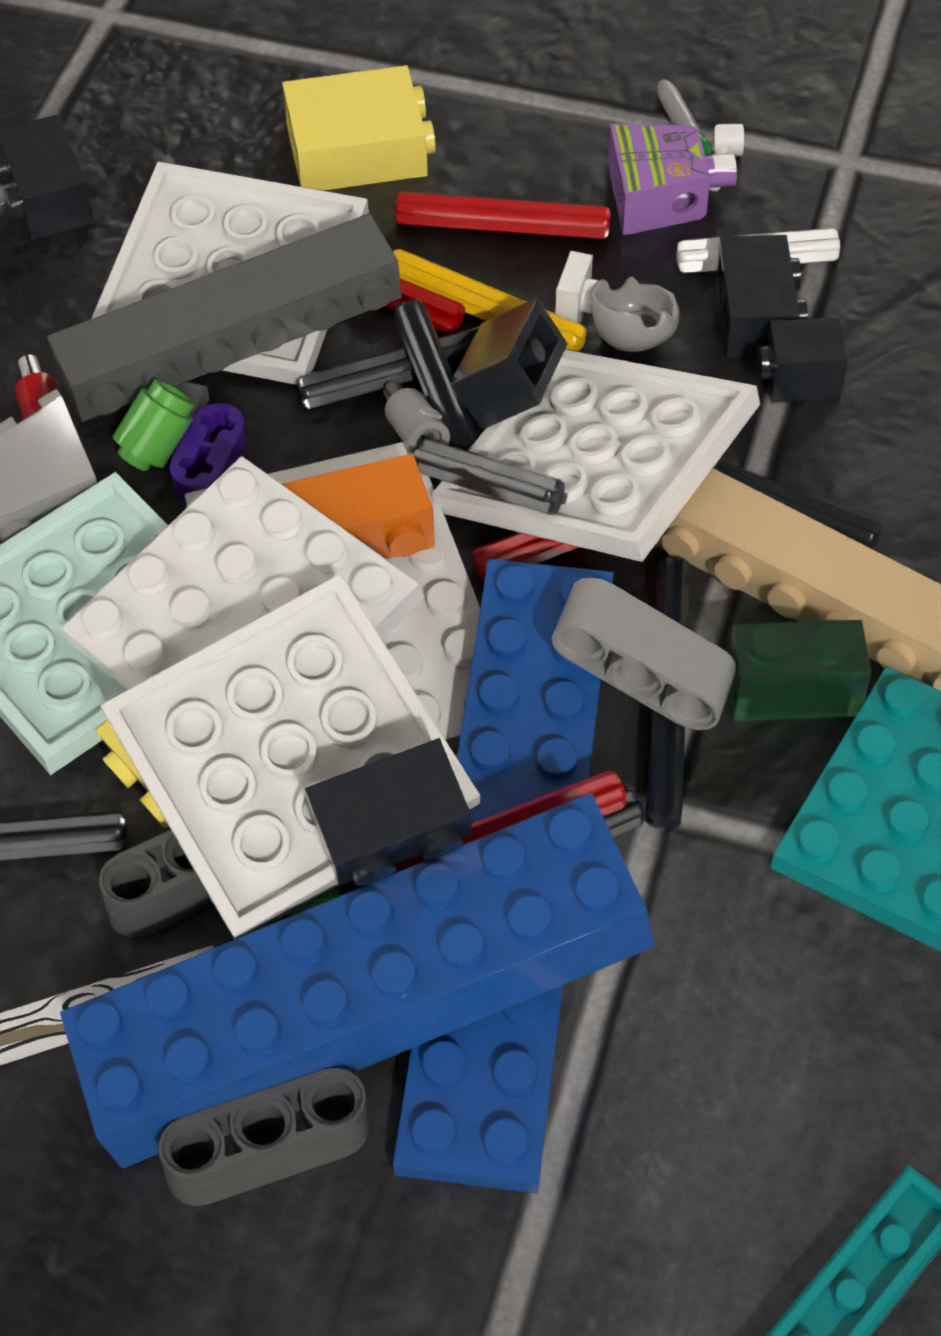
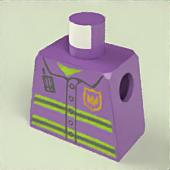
M632 123L610 124L608 169L623 235L700 220L707 214L709 188L736 185L737 167L734 154L705 155L699 131L693 126Z

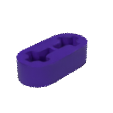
M214 403L199 409L193 416V421L182 437L169 467L174 493L181 501L186 503L184 495L186 493L210 487L241 457L247 438L243 415L236 407L225 403ZM210 435H217L214 443H211ZM203 464H205L208 473L199 474Z

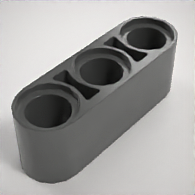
M171 830L117 854L106 862L100 872L99 885L110 925L117 933L127 938L150 936L214 905L196 872L191 869H185L190 865V862ZM135 891L146 892L138 898L123 899L124 896Z
M340 1068L322 1069L180 1117L171 1122L162 1132L158 1144L160 1161L171 1193L183 1204L192 1206L208 1205L348 1157L361 1148L369 1132L365 1087L360 1079L348 1070ZM339 1105L347 1107L352 1111L347 1117L338 1121H328L319 1117V1114L330 1106ZM263 1129H274L283 1133L278 1140L267 1145H257L249 1141L255 1133ZM203 1152L212 1156L206 1165L198 1169L189 1170L179 1166L180 1162L192 1153Z

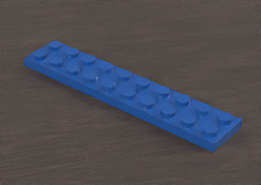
M488 559L457 754L459 763L480 794V804L470 809L471 823L589 778L601 679L560 655L552 644V635L574 583L582 578H597L613 584L614 572ZM564 985L411 1048L393 1161L394 1176L538 1194Z

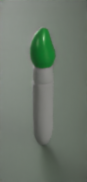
M662 79L659 81L657 93L672 124L689 125L697 128L704 154L711 155L710 142L701 134L696 121L676 86L669 80Z

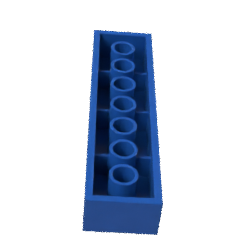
M589 793L465 844L451 854L419 863L390 875L383 880L356 889L60 1012L96 1138L119 1166L124 1169L159 1154L158 1144L162 1132L171 1122L182 1116L322 1069L340 1068L354 1073L655 947L647 908L593 794Z

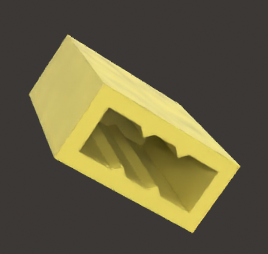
M407 65L282 82L286 125L300 187L324 191L427 176V154L435 153L434 130L431 120L422 121V118L426 117L422 86L413 87Z

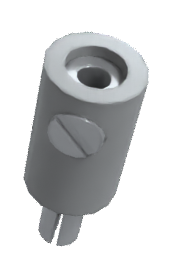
M391 381L385 385L386 389H383V394L388 400L385 406V416L411 454L414 449H419L421 442L426 439L449 444L450 433L441 420L442 415L431 407L420 391L413 388L404 389L396 381Z

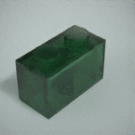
M862 619L733 625L729 655L732 656L736 663V673L730 687L734 721L857 716L864 704L871 676Z

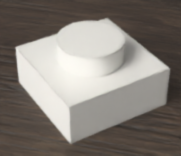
M571 251L556 289L555 314L579 324L584 312L592 314L590 293L599 281L592 279L593 255Z

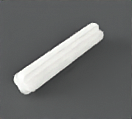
M833 228L738 235H787L790 257L799 258L800 264L832 262L838 259L840 253L839 235L837 230ZM720 237L689 239L678 242L676 258L679 271L684 274L716 271Z

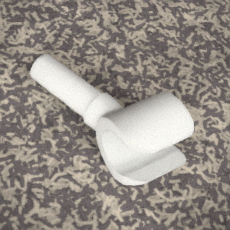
M743 124L716 125L712 155L733 153L734 156H742L744 149ZM720 187L709 188L711 191H718Z

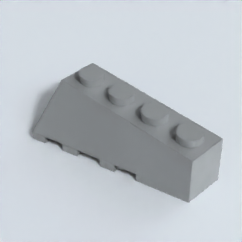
M57 389L38 400L42 409L16 424L12 416L0 423V544L97 484L94 471L62 396Z

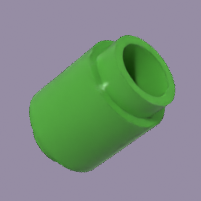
M154 379L149 389L142 388L113 435V439L121 446L117 452L118 455L129 464L143 471H148L151 465L164 468L193 421L190 412L196 403L173 385L160 379Z

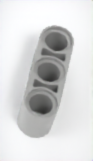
M582 578L575 582L552 635L554 648L564 658L673 722L695 730H707L718 723L736 673V663L732 656L722 648L614 584L597 578Z

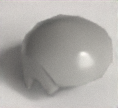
M629 277L621 288L611 290L608 282L602 279L598 281L590 293L592 318L597 334L615 350L639 352L651 349L667 341L677 329L680 310L674 294L659 285L639 284L634 277Z

